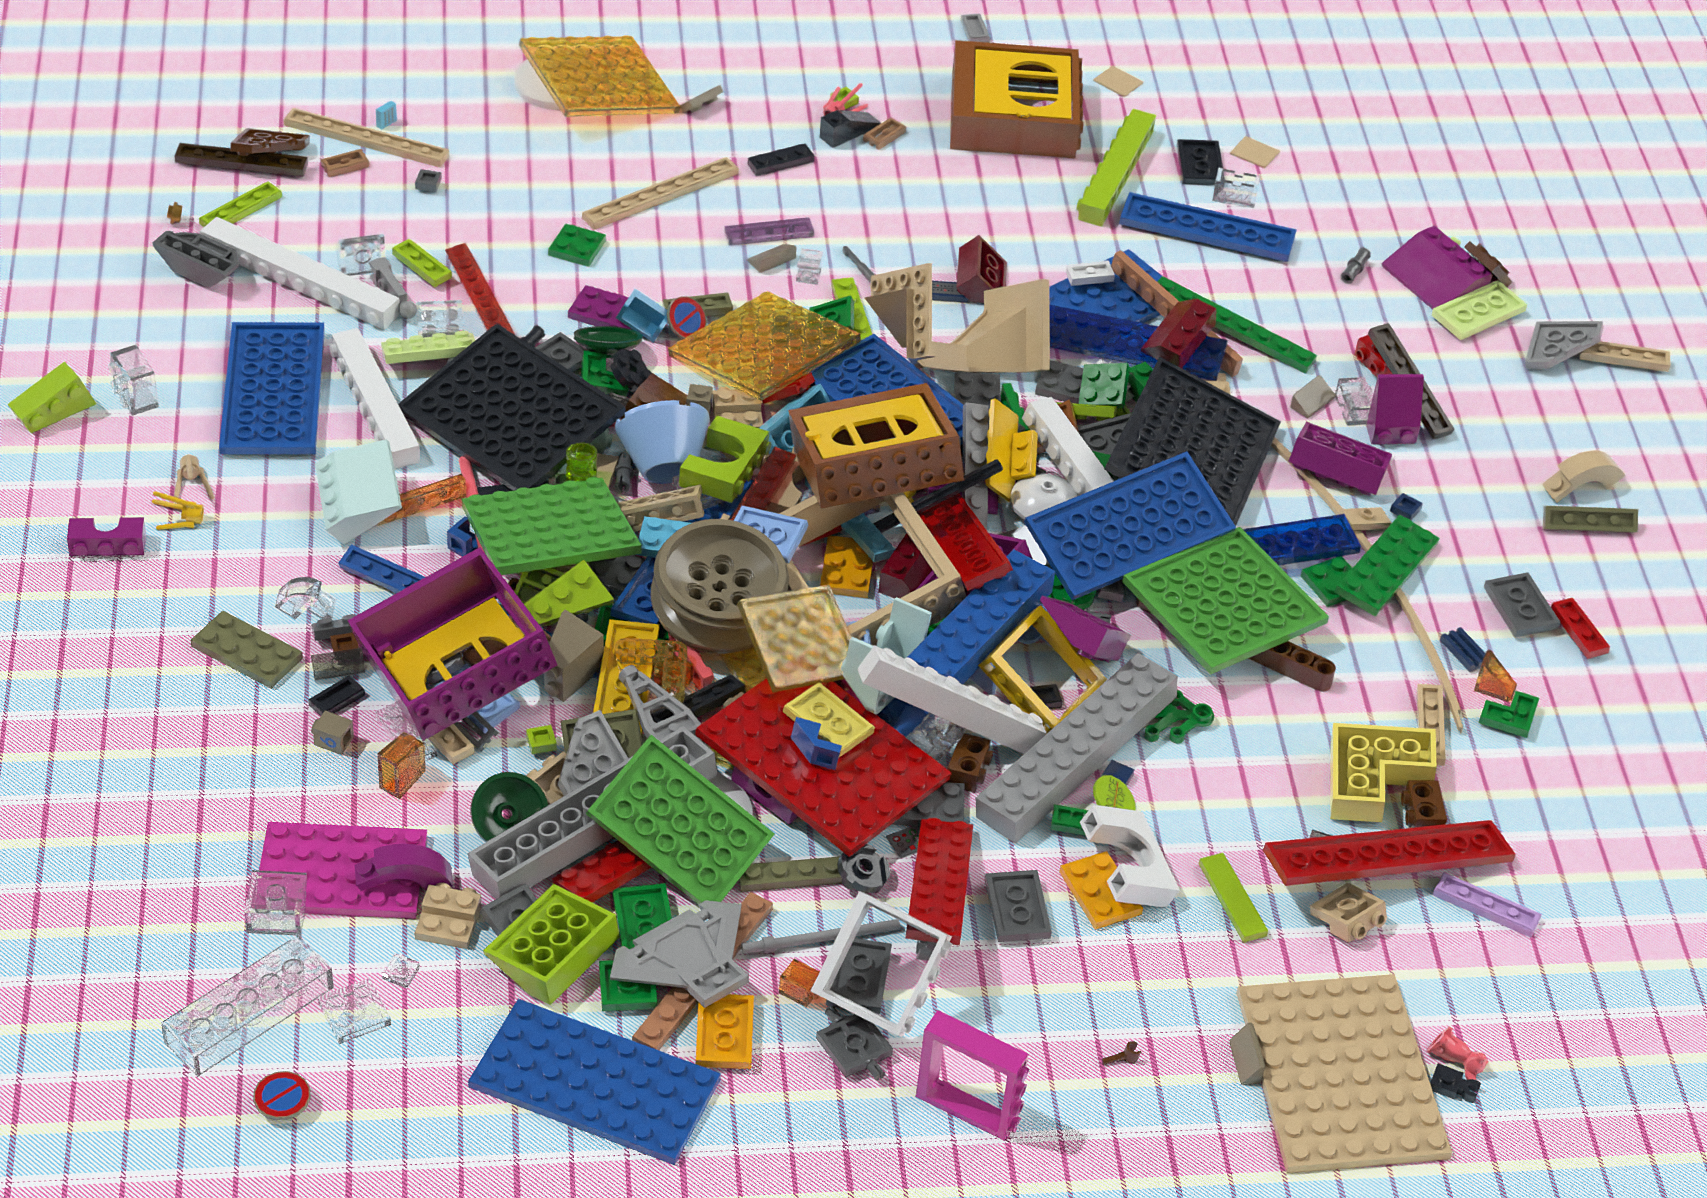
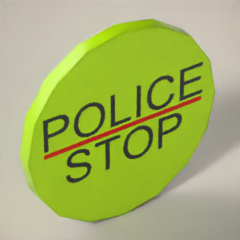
M1103 775L1095 781L1093 795L1097 805L1136 811L1133 795L1121 780L1111 775Z

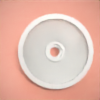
M1036 474L1035 477L1021 479L1014 485L1011 491L1010 502L1016 514L1025 520L1030 515L1077 497L1078 494L1064 478L1052 474Z

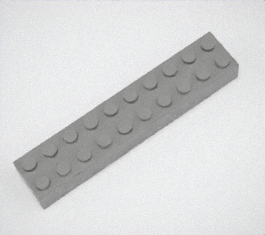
M1137 653L975 798L976 818L1012 842L1017 843L1053 810L1054 804L1059 805L1177 697L1178 676Z
M684 726L659 740L707 780L718 775L715 753ZM632 757L467 853L472 876L491 895L498 899L525 883L529 888L614 838V836L587 816L586 812Z

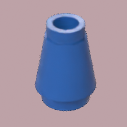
M906 705L893 728L906 737L922 726L928 716L922 709L914 705Z

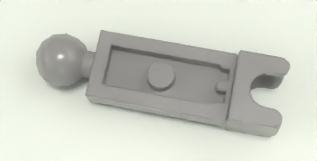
M381 257L370 261L369 265L373 271L370 279L374 285L379 287L380 290L399 298V312L402 317L406 319L414 317L417 312L416 305L411 301H407V293L393 275L391 264L387 258Z

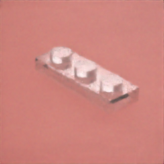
M396 702L375 711L377 721L414 767L437 757V749L429 739L421 740Z

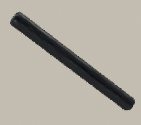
M996 459L965 475L964 480L949 483L911 503L917 514H920L1001 472L1003 467L1000 461ZM892 513L873 524L883 533L901 523L895 514Z

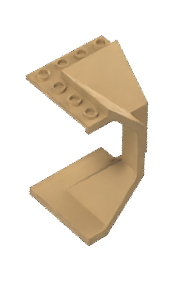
M932 263L871 276V296L864 297V299L902 348H906V358L915 367L969 373H1036L1050 370L1048 279H1039L984 291L983 313L951 343L932 341Z

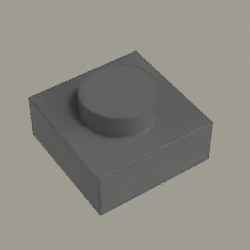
M420 169L415 181V189L437 192L442 180V172Z

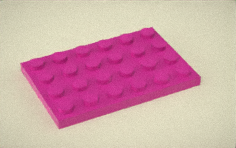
M268 822L253 900V911L417 919L420 884L407 879H394L361 891L356 886L355 864L373 858L374 849L386 845L415 844L426 847L428 831L427 829Z

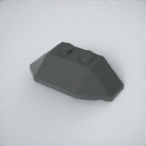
M166 230L152 242L155 250L173 272L208 288L226 279L239 267L235 249L199 233H173V231Z

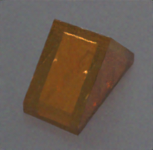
M1487 650L1480 667L1474 691L1506 702L1512 701L1517 683L1491 650Z

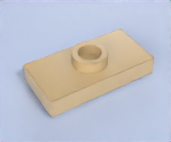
M1381 507L1341 509L1339 513L1340 518L1349 531L1387 529L1392 523Z

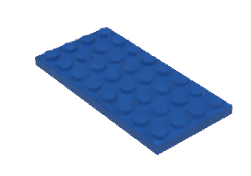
M232 322L219 441L220 454H316L325 336L324 322Z
M872 334L801 371V376L812 372L815 381L810 386L813 387L821 384L830 402L927 383L948 419L954 423L955 430L961 439V444H963V404L876 334Z
M1188 452L1026 517L1024 520V524L1055 571L1071 600L1122 580L1123 576L1127 573L1236 529L1235 524Z
M518 998L469 1078L468 1088L675 1165L721 1080V1073Z

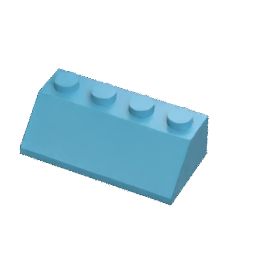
M821 384L810 387L806 392L797 395L760 427V429L769 431V442H771L769 454L780 469H783L786 460H790L794 447L788 410L830 402Z

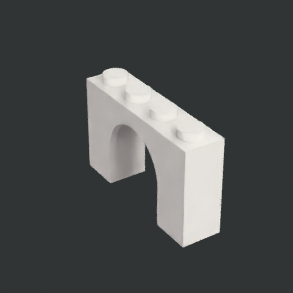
M1092 805L1080 821L1088 841L1117 846L1129 853L1139 865L1120 864L1107 880L1115 901L1166 908L1180 889L1144 813L1141 811Z

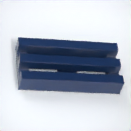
M1462 627L1457 628L1456 632L1451 630L1448 635L1446 633L1441 635L1440 641L1469 672L1489 664L1491 658Z

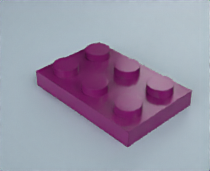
M585 285L568 310V318L593 326H613L632 329L616 319V316L629 298L627 296Z

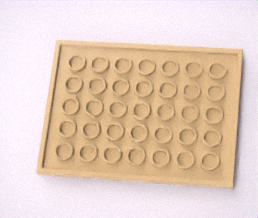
M1395 974L1238 986L1236 994L1245 1025L1251 1022L1254 1024L1265 1063L1261 1084L1286 1173L1450 1160L1452 1150Z

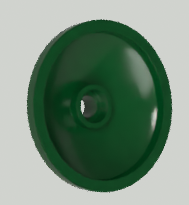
M613 326L580 328L574 331L573 337L579 345L588 351L606 354V358H611L621 349L630 351L642 342V334L640 332Z
M516 772L498 773L487 778L476 789L470 805L471 821L477 834L487 842L547 807L548 801L543 790L531 778ZM502 811H507L510 814L509 819L503 818Z

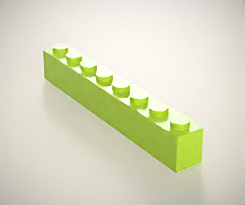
M1132 109L1129 116H1125L1122 127L1118 128L1116 139H1112L1109 151L1106 150L1103 163L1099 162L1096 174H1093L1091 177L1090 186H1086L1083 199L1079 198L1076 207V210L1079 211L1078 220L1100 227L1104 225L1154 132L1155 114Z

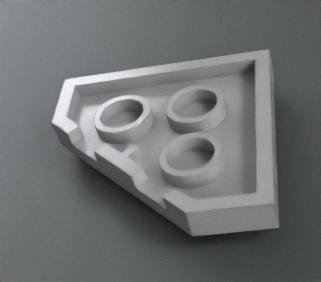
M1536 321L1525 361L1526 369H1550L1601 341L1604 329L1603 321Z
M601 710L579 718L575 724L558 786L564 796L628 759Z

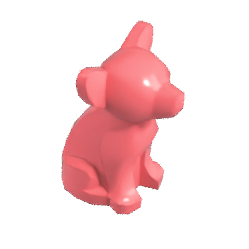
M1449 1026L1433 1040L1427 1048V1052L1433 1053L1447 1061L1463 1064L1466 1079L1476 1080V1075L1484 1071L1488 1059L1484 1053L1471 1051L1465 1042L1454 1036L1453 1028Z

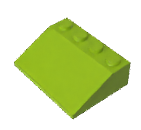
M553 884L483 950V953L529 995L551 1005L620 938L616 914Z

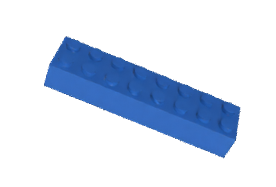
M1013 549L1006 556L1013 570L1002 578L992 579L984 583L982 587L974 589L907 657L924 668L931 667L938 674L945 677L951 676L960 684H964L995 647L1030 612L1042 603L1040 601L1041 597H1048L1052 593L1055 571Z

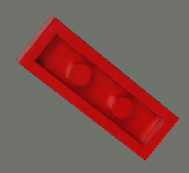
M1573 597L1552 602L1551 608L1561 625L1587 659L1609 653L1610 645Z

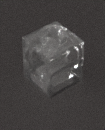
M801 248L797 263L796 282L818 285L822 270L823 251Z

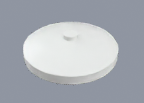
M544 53L533 56L519 65L514 77L515 89L518 95L526 102L545 109L562 110L580 106L588 102L598 89L596 69L585 59L567 53Z

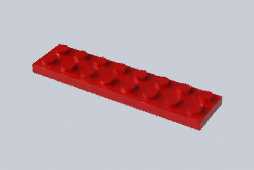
M960 493L918 514L960 574L962 583L967 591L978 589L984 583L992 579L1002 578L1013 570L1010 561Z
M938 818L921 819L908 915L952 936L950 943L960 946L973 824H967L963 821L945 822ZM907 924L905 939L938 942V939Z

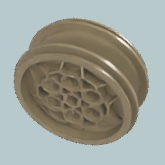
M708 519L697 521L676 531L658 551L654 563V578L651 585V603L662 626L679 642L691 648L709 653H735L757 645L777 627L783 615L789 574L786 562L777 546L759 530L732 520Z

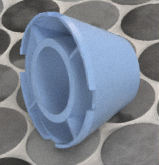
M676 400L659 401L644 404L625 412V418L621 421L617 419L615 431L646 481L656 484H669L679 482L680 467L689 454L697 457L700 456L710 418L708 411L699 404L691 402L690 406L679 405V401Z

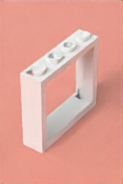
M859 891L811 992L897 1036L903 1037L905 1032L910 1033L916 1019L913 1016L917 1008L921 1009L928 997V993L925 991L929 983H934L939 975L940 968H938V964L942 957L946 958L952 947V943H950L952 936ZM870 906L938 939L898 1024L830 990Z

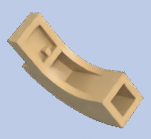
M1591 450L1573 455L1558 464L1557 467L1560 470L1542 483V485L1555 502L1558 503L1584 483L1598 481L1608 490L1626 475L1609 454L1599 450Z

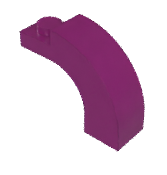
M392 844L374 849L373 858L355 864L356 886L361 891L394 879L414 881L420 884L425 891H427L428 885L436 886L438 883H446L450 887L453 886L451 864L440 853L421 845Z

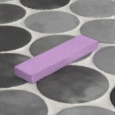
M1444 872L1433 892L1435 897L1528 937H1532L1542 916L1541 913Z

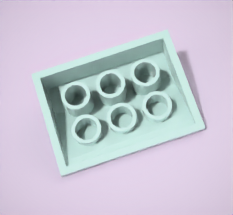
M387 439L333 451L315 463L325 528L342 544H347L402 508L390 442Z

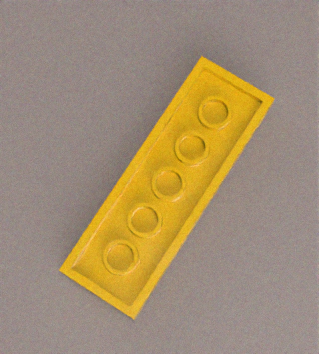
M609 619L593 713L601 710L602 714L634 709L628 691L619 679V673L625 667L634 665L639 672L641 671L650 679L652 678L659 635L658 624ZM649 690L638 694L643 703L648 702ZM639 722L640 732H641V739H642L643 729H642L641 724H640V722Z

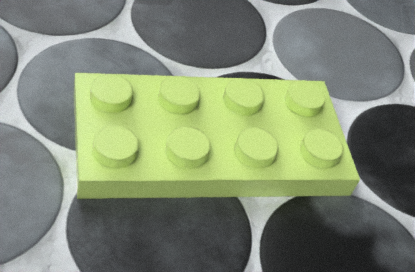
M1497 280L1433 308L1432 316L1458 339L1463 340L1525 312L1528 304Z
M468 331L455 332V335L436 333L432 337L426 338L415 335L406 340L389 338L386 342H381V349L386 364L456 357L472 344L475 338Z

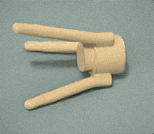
M187 454L180 459V469L177 470L174 497L179 498L184 477L192 480L200 476L210 499H214V494L204 474V468L199 466V460L196 456Z

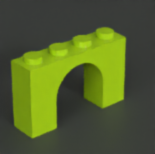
M716 416L708 427L706 447L733 455L737 460L720 463L689 454L680 467L679 486L687 488L701 485L702 494L732 503L737 494L741 495L746 481L749 482L751 480L754 469L760 467L763 456L768 455L771 448L769 431Z

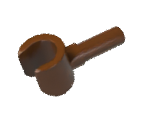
M1130 1041L1123 1052L1102 1058V1064L1106 1065L1119 1060H1125L1127 1063L1133 1064L1137 1062L1142 1051L1133 1052L1138 1043Z

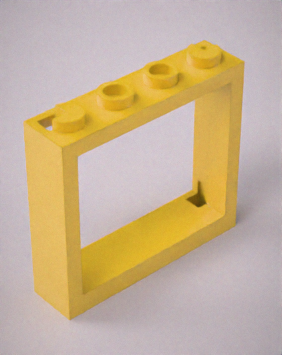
M1041 605L1030 612L978 665L1012 704L1019 707L1025 713H1034L1039 716L1043 721L1042 724L1046 733L1050 732L1107 680L1090 659L1077 653L1079 648L1070 643L1054 619ZM1031 625L1088 686L1059 718L1051 712L1002 657Z

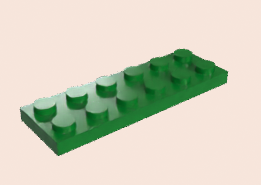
M1399 515L1341 580L1334 592L1376 617L1438 545L1440 538L1415 524L1410 519Z

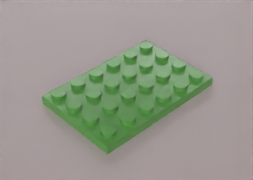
M653 735L648 737L586 812L587 816L697 904L705 900L721 902L775 835V833Z

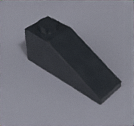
M836 110L821 117L819 138L834 148L866 134L880 125L881 122L869 112Z

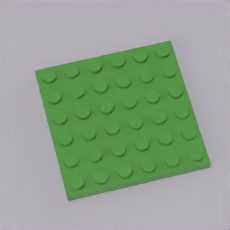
M591 477L583 481H566L563 484L556 485L544 484L536 488H519L516 491H497L489 495H471L468 498H462V508L485 554L501 575L578 564L583 560L591 562L642 554L641 543L603 478Z
M1241 527L1123 576V583L1210 675L1328 623L1329 616Z

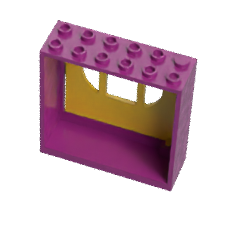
M481 547L347 620L363 655L422 741L558 665L543 629ZM496 599H498V601L501 603V605L504 607V609L516 623L518 628L514 625V623L511 621V619L508 617V615L505 613V611L502 609V607L499 605ZM495 640L504 643L507 647L490 656L481 644V641ZM473 646L483 660L452 677L442 662L467 647ZM435 667L445 682L428 691L426 689V679L431 669Z

